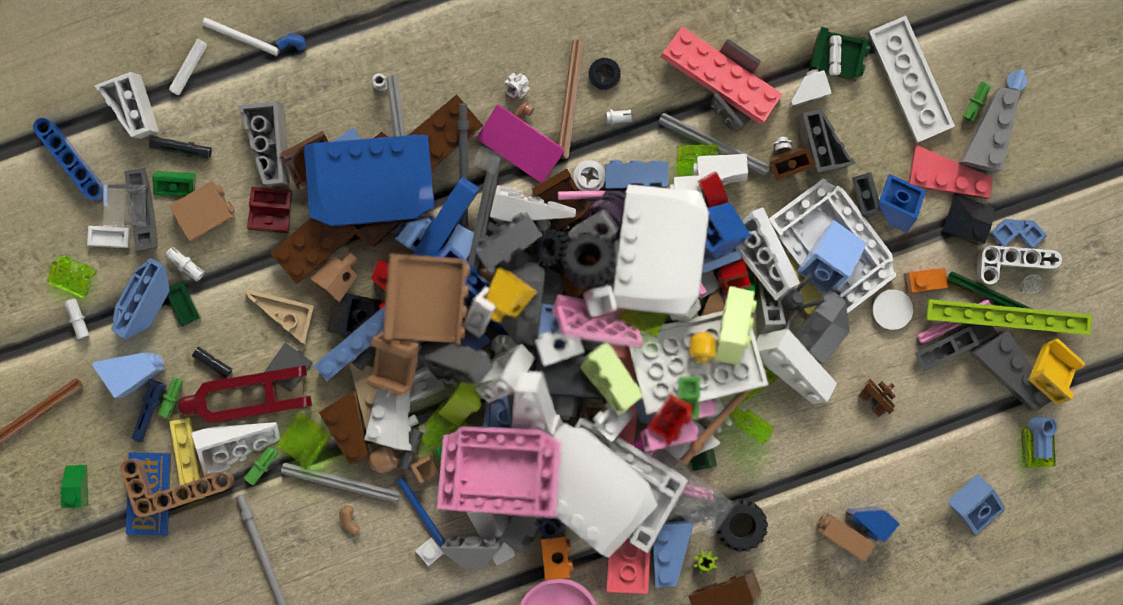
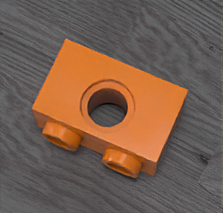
M558 535L551 539L541 537L545 581L570 578V572H573L572 560H568L567 552H571L570 539L566 540L565 535ZM560 552L563 555V560L561 562H554L552 554Z

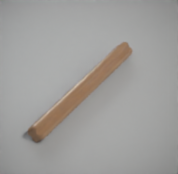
M574 39L571 46L558 145L563 147L565 151L560 159H568L584 47V41Z

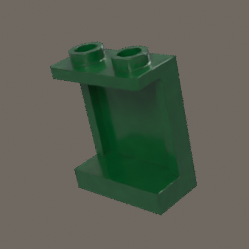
M821 27L817 33L809 70L818 69V72L824 70L825 74H829L831 36H841V72L839 75L833 76L856 81L859 76L862 77L865 70V65L862 64L863 59L868 56L870 45H867L868 39L864 38L861 40L829 32V28Z

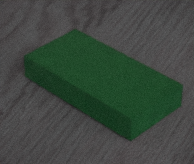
M182 281L169 287L170 291L167 297L181 327L200 319L201 316L185 282Z

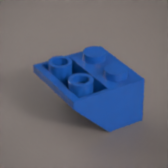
M731 203L707 209L709 218L705 245L717 259L751 237V234Z
M879 507L848 508L846 510L850 515L848 519L860 528L863 526L865 528L863 532L876 542L878 540L885 542L900 525L886 510Z

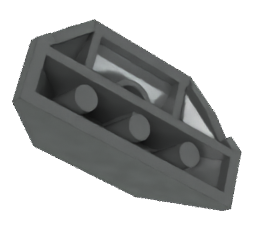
M524 262L511 272L537 291L518 316L513 317L505 314L499 322L516 344L536 346L534 340H537L545 276V266H542L543 264Z
M831 289L822 297V299L826 298L827 302L816 305L793 334L818 363H825L850 332L846 301Z

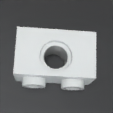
M558 328L559 332L538 335L539 339L534 341L541 362L546 366L584 353L580 338L563 336L561 329ZM562 339L564 342L563 347L555 350L553 346L555 340Z

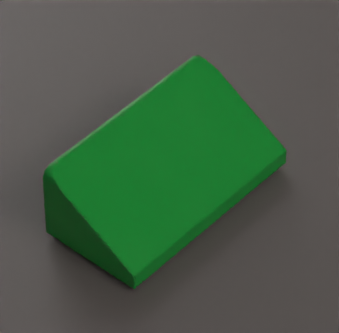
M155 171L152 176L153 194L185 197L195 191L196 173Z

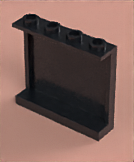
M535 346L534 372H542L551 396L603 400L602 404L607 403L605 397L580 368L586 358L593 353L592 351L584 350V353L544 366Z

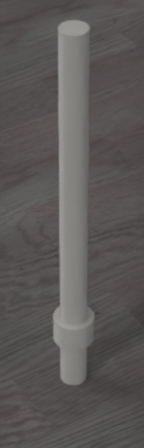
M244 494L239 495L236 499L241 510V518L246 522L277 604L287 605L253 520L254 514L252 509H249Z

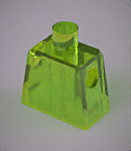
M445 399L424 424L429 432L421 440L427 447H430L437 440L443 446L444 435H450L461 427H471L466 420L458 427L438 414L441 408L448 402V399Z
M736 407L729 415V417L737 422L736 427L763 446L775 430L774 426L749 409L743 412ZM750 419L754 424L748 427L745 425L746 420Z

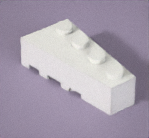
M764 208L752 211L742 220L751 237L736 246L735 250L739 251L740 256L773 298L778 300L789 294L792 288L797 287L800 282Z
M789 329L760 334L756 343L761 361L766 367L812 404L828 402L837 383Z

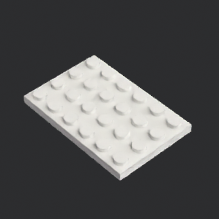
M723 311L692 318L685 322L679 321L639 331L643 341L642 347L629 346L639 388L643 395L642 400L646 415L657 413L670 393L677 397L678 377H700L699 402L767 386L768 382L753 328L748 330L747 335L751 336L749 348H744L738 365L716 361L714 358L709 359L708 363H697L696 359L689 356V340L696 332L711 333L716 338L717 351Z

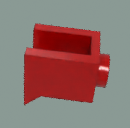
M743 258L736 264L720 268L721 275H718L721 287L725 286L727 294L730 287L738 289L751 287Z

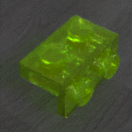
M59 255L51 263L47 283L85 298L88 295L91 279L96 275L97 270L88 264L75 261L69 256Z
M1021 426L1022 464L1024 468L1056 466L1055 435L1052 436V458H1034V435L1029 431L1028 426Z

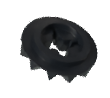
M599 58L589 68V79L592 85L599 90H609L615 87L620 80V67L610 58ZM606 66H608V74L613 77H606L601 82V75L598 72H603Z

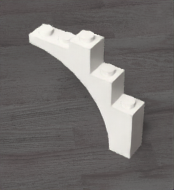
M747 154L697 156V164H693L694 176L674 177V183L670 184V189L701 192L703 196L697 181L714 171L718 172L723 185L746 181L748 176Z

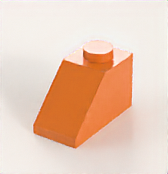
M945 268L904 273L907 293L948 288Z

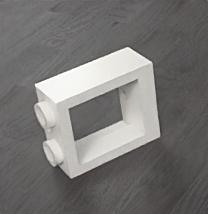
M522 344L496 355L491 362L494 368L482 383L476 386L475 390L488 403L515 392L522 372L528 371L535 357Z

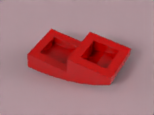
M714 171L697 181L704 195L703 200L707 209L729 203L718 172Z

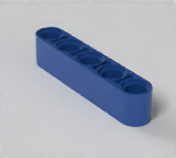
M46 118L37 119L33 124L34 132L84 196L94 201L103 200L107 194L105 186L57 125ZM48 123V131L43 133L42 126ZM60 139L61 146L55 149L54 143ZM73 155L74 160L68 165L67 158ZM85 171L86 178L80 181L79 174ZM97 186L99 192L96 196H92L91 191Z
M462 177L412 255L434 257L444 247L480 188Z

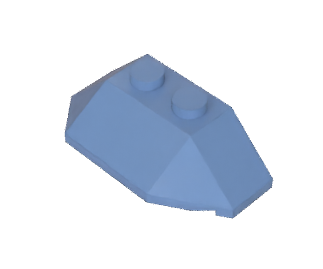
M149 258L146 263L133 272L114 310V324L111 330L122 338L128 339L152 325L170 291L164 265Z

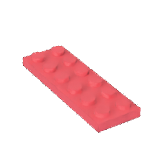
M681 27L661 55L662 59L714 94L718 93L723 100L760 125L764 123L782 96V93L684 27Z

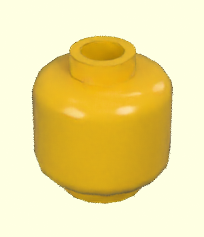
M696 332L689 340V356L696 359L697 363H708L709 359H713L716 356V338L709 332Z

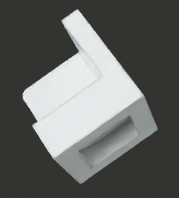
M611 286L592 289L583 293L590 317L617 310Z

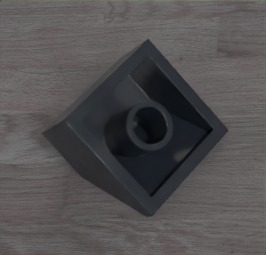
M346 293L340 302L333 299L327 331L351 335L380 310L379 306L382 300Z

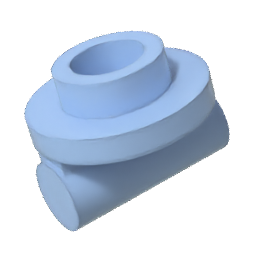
M1018 69L1011 72L1006 79L1008 88L1018 91L1024 89L1027 85L1026 71Z

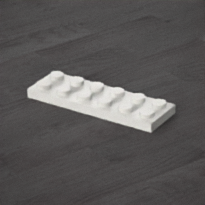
M907 16L869 31L870 40L915 142H921L955 127Z

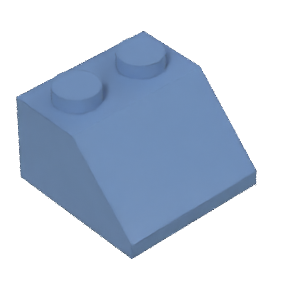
M979 475L969 480L966 486L958 493H955L948 501L955 514L975 535L1006 509L994 488Z

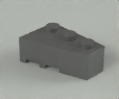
M520 212L512 218V222L508 225L502 224L494 230L495 233L490 237L486 235L477 241L478 245L475 246L476 252L488 271L493 273L496 270L494 268L502 261H509L511 259L510 256L519 250L522 251L542 235L527 212L524 214Z

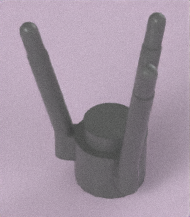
M811 274L797 288L793 287L782 300V304L787 310L794 311L797 309L800 312L805 308L827 302V299L823 298L803 304V295L800 293V290L810 280Z

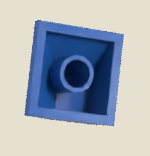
M891 174L887 177L878 205L888 225L908 233L918 218L926 191Z

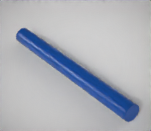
M401 477L396 482L441 548L445 543V539L405 479Z

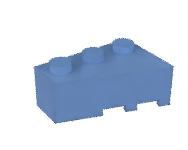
M612 160L610 164L605 165V190L627 191L628 185L667 189L668 162L650 161L642 163V161H630V163H622L619 160Z
M692 521L665 522L652 545L655 587H673L677 585L694 524Z

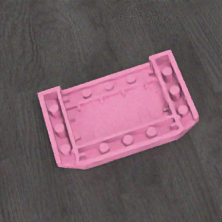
M461 427L450 435H444L437 509L556 517L562 442L544 431L525 429Z

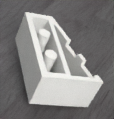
M129 72L94 85L106 99L108 106H111L117 115L116 117L131 137L142 139L159 132L140 74Z
M522 372L515 392L512 429L541 430L545 433H551L556 412L542 372Z

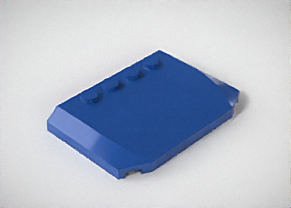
M428 135L322 142L304 146L309 214L311 219L318 220L332 227L415 220L423 213L434 208Z

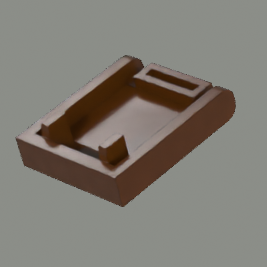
M323 131L280 153V157L284 160L283 162L294 183H296L295 185L298 190L307 186L304 146L312 143L329 142Z

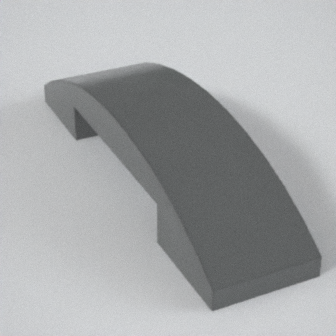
M140 168L124 171L127 191L130 194L135 229L133 231L135 250L142 251L157 248L155 213L146 169Z

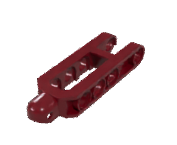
M306 365L203 382L194 395L185 396L179 400L178 410L184 416L199 415L207 422L213 423L312 406L311 396L278 401L275 381L307 376ZM259 383L264 384L267 403L211 412L207 408L206 396L209 392Z

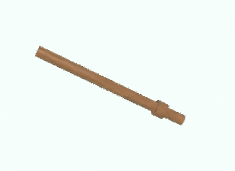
M751 390L737 393L698 440L693 441L689 445L690 448L680 459L685 465L696 453H700L706 441Z

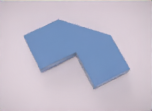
M1004 219L989 232L993 239L1003 247L1017 235L1030 249H1033L1047 237L1046 233L1033 220Z

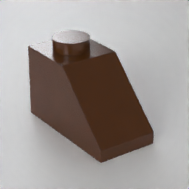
M809 147L779 153L771 156L769 161L776 180L815 167Z

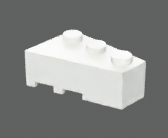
M377 389L365 440L396 449L411 451V444H409L411 425H408V412H410L409 392L403 396H397L390 391Z

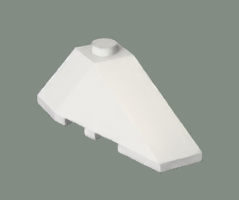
M497 185L490 217H493L494 221L505 223V221L512 222V218L520 212L523 214L527 212L532 220L575 217L576 209L552 201L546 204L540 197H524L522 191Z

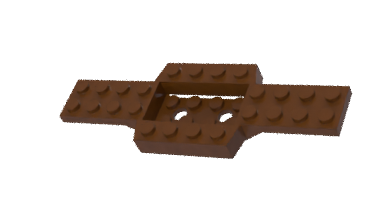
M457 94L409 134L428 135L431 171L459 147V129H457L459 104L465 103ZM467 107V120H469V129H467L468 140L483 127V124ZM380 132L374 138H383L388 136L383 132ZM310 218L272 250L270 254L293 281L298 284L354 237L358 236L372 247H375L404 221L332 227Z

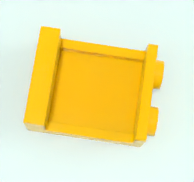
M1054 339L1042 345L1028 380L1052 402L1060 405L1072 400L1074 393L1069 389L1075 372L1083 368L1085 363L1059 339Z

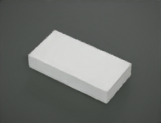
M88 226L87 246L129 248L131 228Z

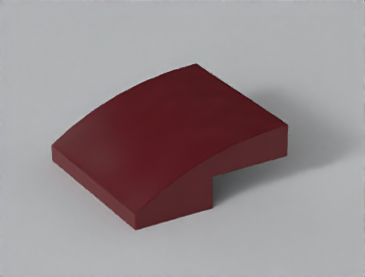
M251 186L247 229L288 233L292 190Z

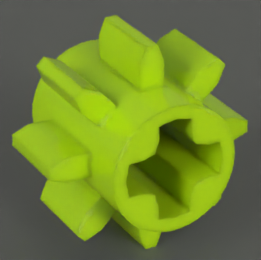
M700 549L701 554L693 556L697 560L693 567H700V574L703 571H707L710 575L712 568H718L714 564L718 557H711L712 551L710 549L707 553ZM704 557L711 560L706 567L704 564H700L703 562L702 558Z

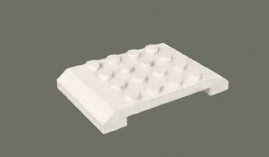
M580 418L575 428L588 430L649 483L657 502V507L628 537L630 543L648 553L688 481L680 473L618 436L610 444H607L591 429L594 422Z

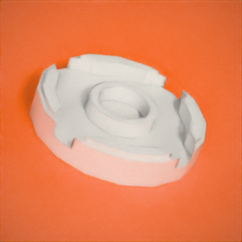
M896 289L880 293L872 304L874 320L882 328L888 330L900 329L906 326L913 314V304L910 298L904 292Z

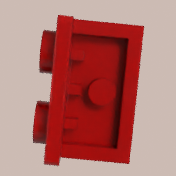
M670 393L648 424V429L666 439L665 444L670 446L673 441L676 442L679 439L683 426H688L693 417L691 414L692 405Z

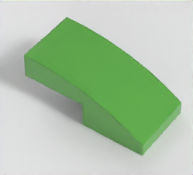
M678 377L677 397L692 405V419H699L700 377Z

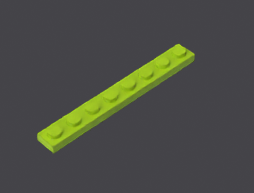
M927 299L925 320L1091 335V314Z

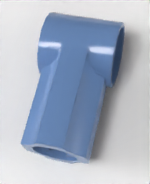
M1033 417L1028 427L1029 431L1034 435V458H1052V436L1057 430V424L1053 418Z

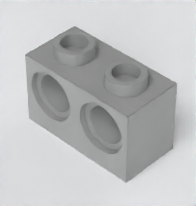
M604 208L573 227L568 235L570 238H578L580 233L587 234V232H591L592 235L599 233L601 238L605 236L609 242L616 237L619 227L608 210ZM599 224L606 225L608 230H601Z

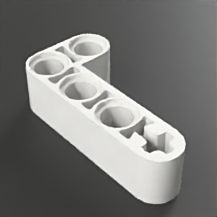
M987 246L978 252L976 279L981 285L996 283L1000 276V266L1042 270L1054 269L1060 266L1062 256L1054 250ZM987 250L993 254L991 261H988L985 257ZM1007 252L1013 255L1012 262L1006 260ZM1028 253L1033 256V262L1031 264H1029L1026 261V255ZM1049 257L1053 259V263L1041 261V259ZM986 270L989 271L992 275L990 281H987L984 278V272Z

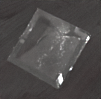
M103 184V227L146 226V185Z

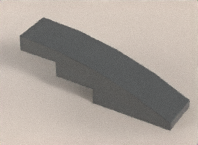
M971 324L921 349L915 355L923 371H926L998 334L994 326Z

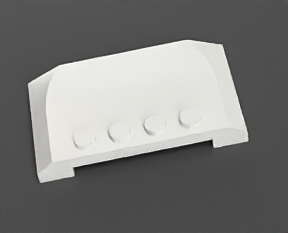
M823 178L770 217L769 220L781 245L786 249L798 267H800L822 232L833 220L867 243L850 277L834 291L846 301L847 313H849L895 278L896 272L893 269L892 253L865 217H863L844 189L826 182L827 180ZM811 283L822 298L826 293Z
M628 185L613 292L617 308L683 316L688 314V311L699 297L709 218L701 192Z
M563 424L552 436L562 442L556 517L600 554L609 558L657 507V502L649 483L588 430Z

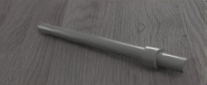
M459 104L457 129H459L460 179L463 177L468 180L467 129H469V120H467V104ZM468 209L460 220L461 226H468Z

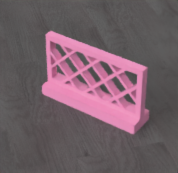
M562 295L557 296L552 314L558 318L563 336L639 348L643 345L635 321L636 310L617 308L613 312L590 317L585 299Z

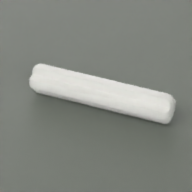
M197 39L169 88L172 93L180 95L207 47L204 41Z

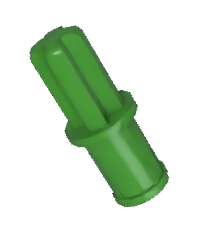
M980 82L973 97L969 99L970 103L962 116L963 118L975 122L981 107L985 105L984 101L991 89L988 83Z
M172 378L167 393L163 394L164 399L157 413L158 415L165 418L171 417L176 402L179 401L177 397L183 384L182 379Z
M268 447L259 460L254 461L255 465L244 479L250 484L255 485L261 475L268 471V466L278 455L277 451L272 447Z

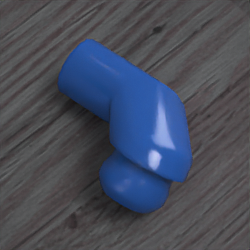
M288 34L276 41L280 50L289 45L296 46L298 50H303L307 46L305 38L296 34Z

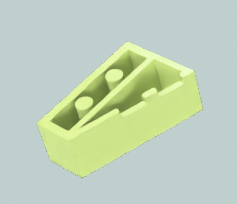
M733 287L729 288L714 360L738 365L744 348H749L751 336L747 334L748 330L752 329L754 318H750V315L754 313L756 301L753 300L754 292Z
M608 342L591 353L580 367L619 416L643 396L640 388L633 382Z

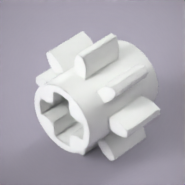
M512 73L504 82L506 85L505 91L512 98L518 95L521 99L530 90L528 79L521 73L517 76L515 73Z

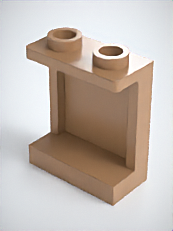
M211 181L169 205L190 242L194 243L201 239L200 236L227 220L235 218L233 215L235 209L229 201H225L223 197L225 192L220 184L216 185Z
M383 332L372 338L371 346L376 347L373 375L367 379V384L373 385L377 389L390 391L394 395L403 396L413 389L419 344L405 339L393 338V340H385Z

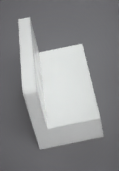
M487 287L474 299L462 326L479 338L484 334L496 307L485 300L489 291Z

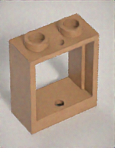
M829 513L826 516L822 515L817 522V531L864 562L876 545Z

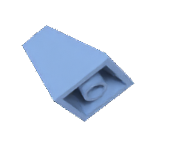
M833 220L822 232L798 268L797 273L804 278L811 274L812 277L809 282L825 293L829 289L834 292L850 277L867 243Z
M139 353L92 363V366L114 398L129 396L146 384L149 379H153L166 370L163 366L165 364L159 354L155 355V353Z

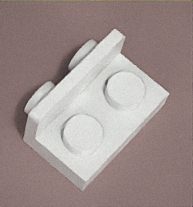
M609 402L605 404L606 411L604 413L600 411L593 418L595 423L591 429L607 444H610L635 414L628 409L619 416Z

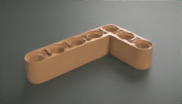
M137 458L128 459L120 467L133 511L139 517H146L224 491L234 484L233 475L228 471H222L153 494L141 460ZM130 463H134L136 466L134 474L128 470ZM221 475L227 478L226 486H222L219 483ZM136 482L141 483L143 487L141 493L135 490ZM201 482H205L208 486L206 493L201 492L199 489ZM182 488L188 492L187 499H183L180 496ZM162 495H165L169 500L167 506L161 504L160 499ZM142 502H146L149 505L147 513L141 509Z

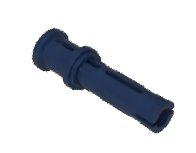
M152 379L148 381L150 385L146 395L142 398L144 404L131 439L139 442H144L156 406L160 405L163 389L167 387L166 384Z

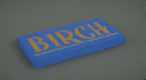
M129 452L128 459L137 458L144 464L153 494L170 489L171 453ZM130 463L128 470L133 474L136 471V466L134 463ZM136 482L135 490L141 493L143 487L141 483ZM127 492L126 535L167 536L169 530V509L146 517H139L133 511ZM165 495L161 496V504L167 506L168 498ZM146 502L141 504L142 511L147 513L149 510V505Z

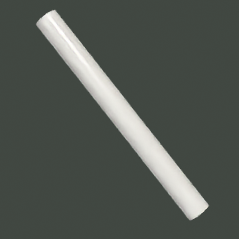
M204 18L202 21L203 26L277 56L279 53V48L207 18Z

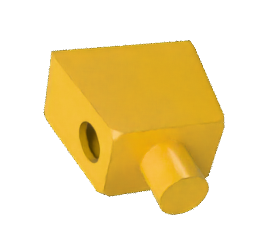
M498 268L486 296V300L496 306L491 319L500 322L505 314L513 317L518 316L537 291L511 272Z

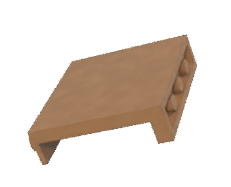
M389 253L383 338L385 340H393L395 338L455 342L460 344V339H464L465 331L464 327H461L462 318L465 319L466 306H463V300L468 295V285H465V277H469L470 265L467 264V261L456 258Z

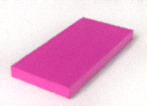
M499 104L496 105L476 137L477 140L541 183L547 179L565 151L563 147Z

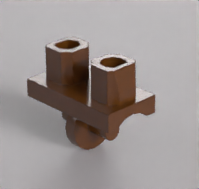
M871 378L866 381L864 388L859 393V397L864 402H868L872 397L878 401L872 407L873 412L878 417L886 412L890 414L894 411L895 404L891 401L896 397L891 391L895 387L893 383L886 385L881 381L877 386Z

